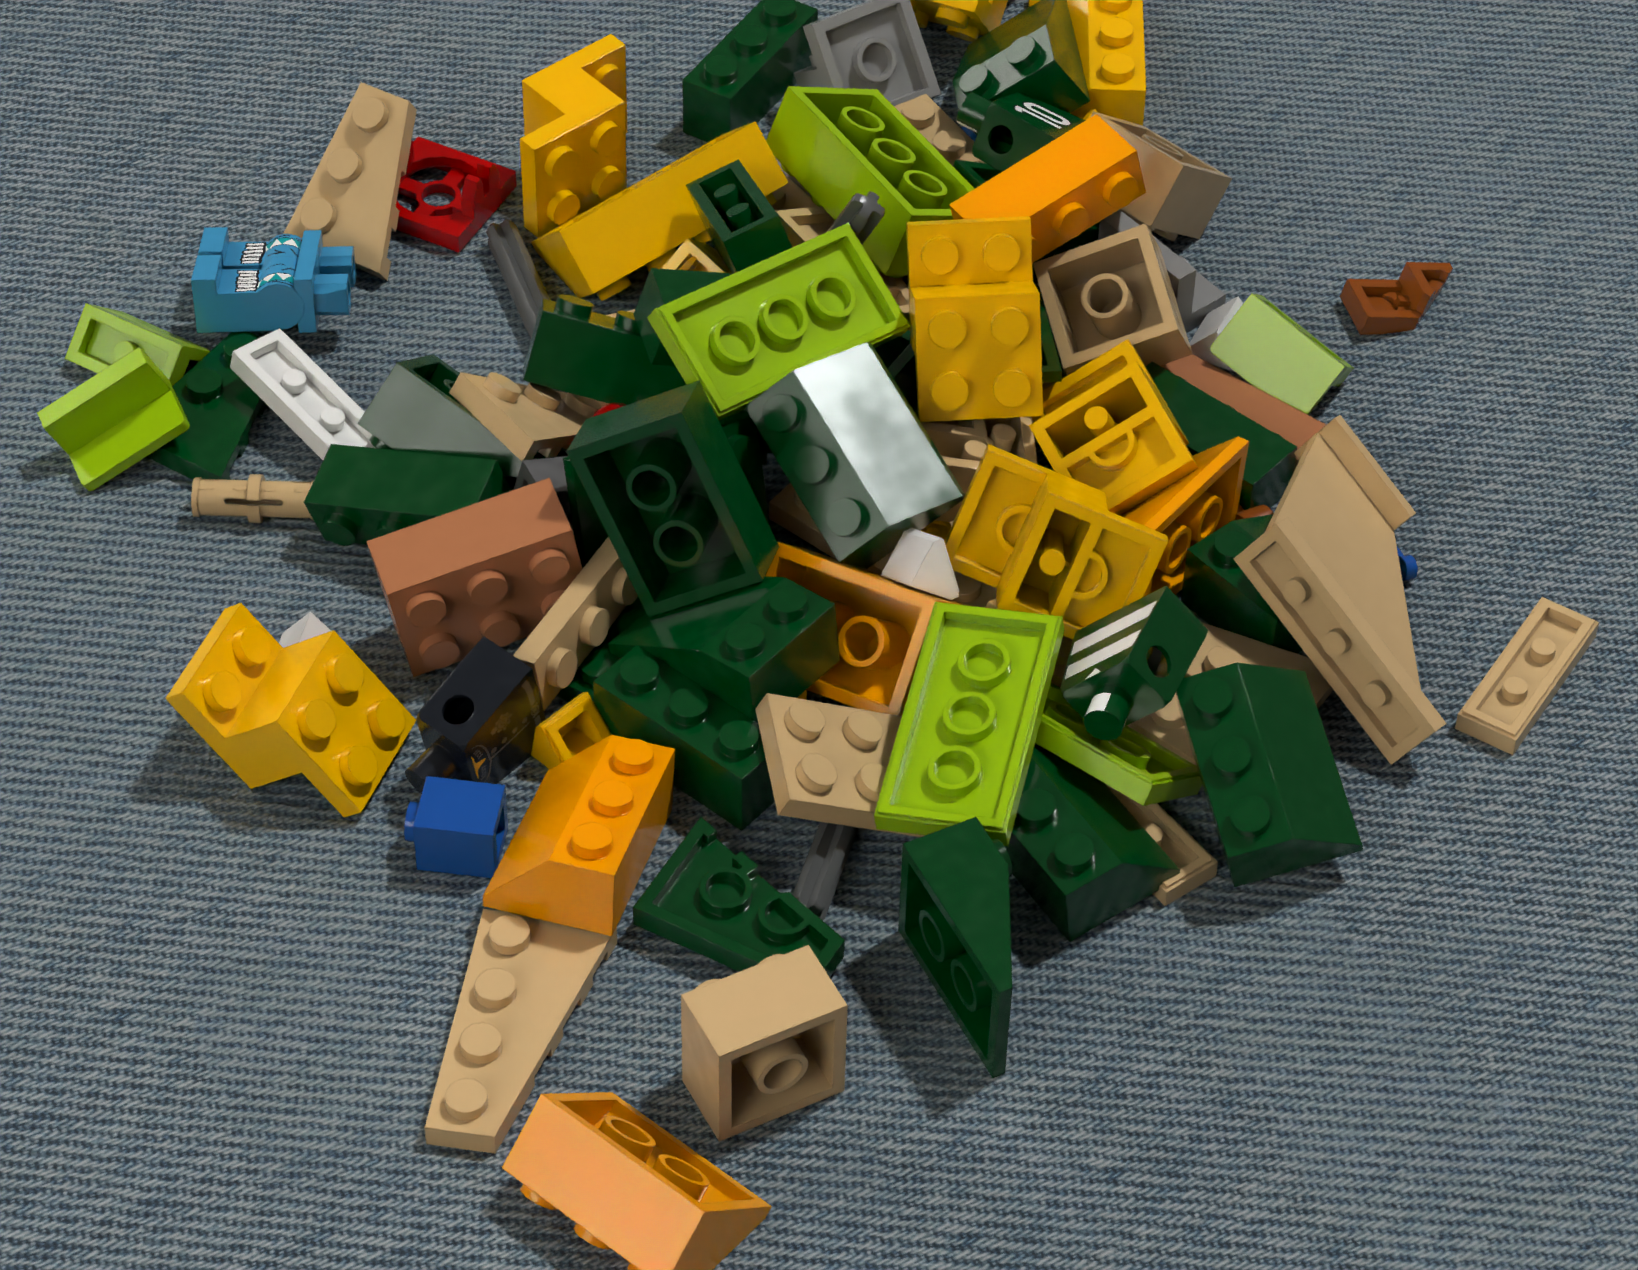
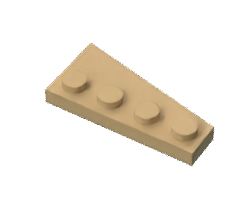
M483 909L425 1124L426 1144L496 1154L535 1086L534 1077L546 1056L552 1057L563 1038V1027L576 1005H582L591 990L593 975L603 959L608 960L617 945V927L613 936H608L510 912Z

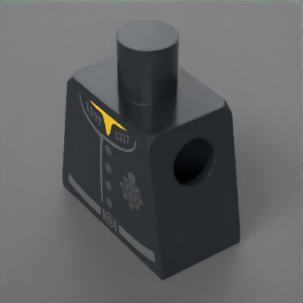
M485 636L472 648L419 710L416 721L426 751L405 771V775L419 793L422 794L426 776L498 784L532 756L535 728L546 720L533 669Z

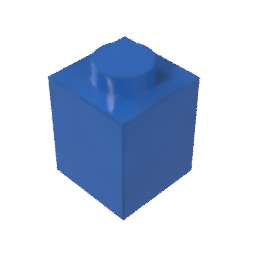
M426 776L420 802L410 801L404 826L405 841L414 842L417 870L492 878L500 863L508 831L506 786Z

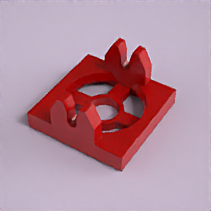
M418 136L414 141H411L406 175L400 178L398 194L415 199L417 208L412 212L401 206L398 201L396 202V208L400 211L396 230L459 253L516 188V171ZM426 168H437L448 172L442 180L427 183L411 179L415 172ZM441 192L447 193L454 198L452 202L443 206H433L423 201L428 195Z

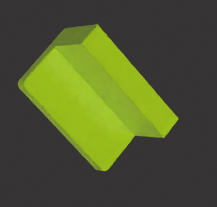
M1251 293L1210 346V351L1213 355L1252 386L1307 415L1312 412L1331 386L1340 387L1354 369L1268 299Z
M85 303L65 359L95 373H99L140 347L173 386L184 376L190 360L200 361L211 350L122 311Z
M140 347L37 412L43 428L69 455L81 484L88 491H94L178 437L190 427L171 382Z

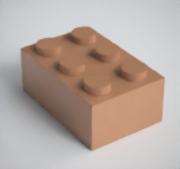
M550 478L367 541L395 630L413 677L435 669L445 668L452 663L463 660L484 636L500 647L528 637L582 570L572 528Z

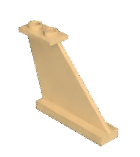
M1339 415L1294 452L1299 459V463L1265 533L1238 554L1234 560L1387 761L1392 765L1447 724L1421 691L1394 533L1396 529L1414 516L1416 512L1346 421Z

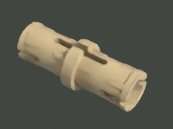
M250 474L248 480L202 479V477H195L191 492L193 517H200L201 515L247 517L249 523H262L263 517L310 518L313 520L304 504V500L314 480L312 482L265 481V477L262 474Z

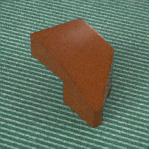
M1406 262L1399 280L1347 279L1339 297L1360 335L1414 330L1446 284L1453 268L1450 263Z

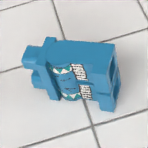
M204 227L191 278L197 333L273 331L279 328L284 330L293 327L297 323L299 333L317 332L320 315H350L351 287H355L356 281L354 246L323 247L322 230H305L302 238L297 235L282 234L272 238L269 242H229L228 227Z

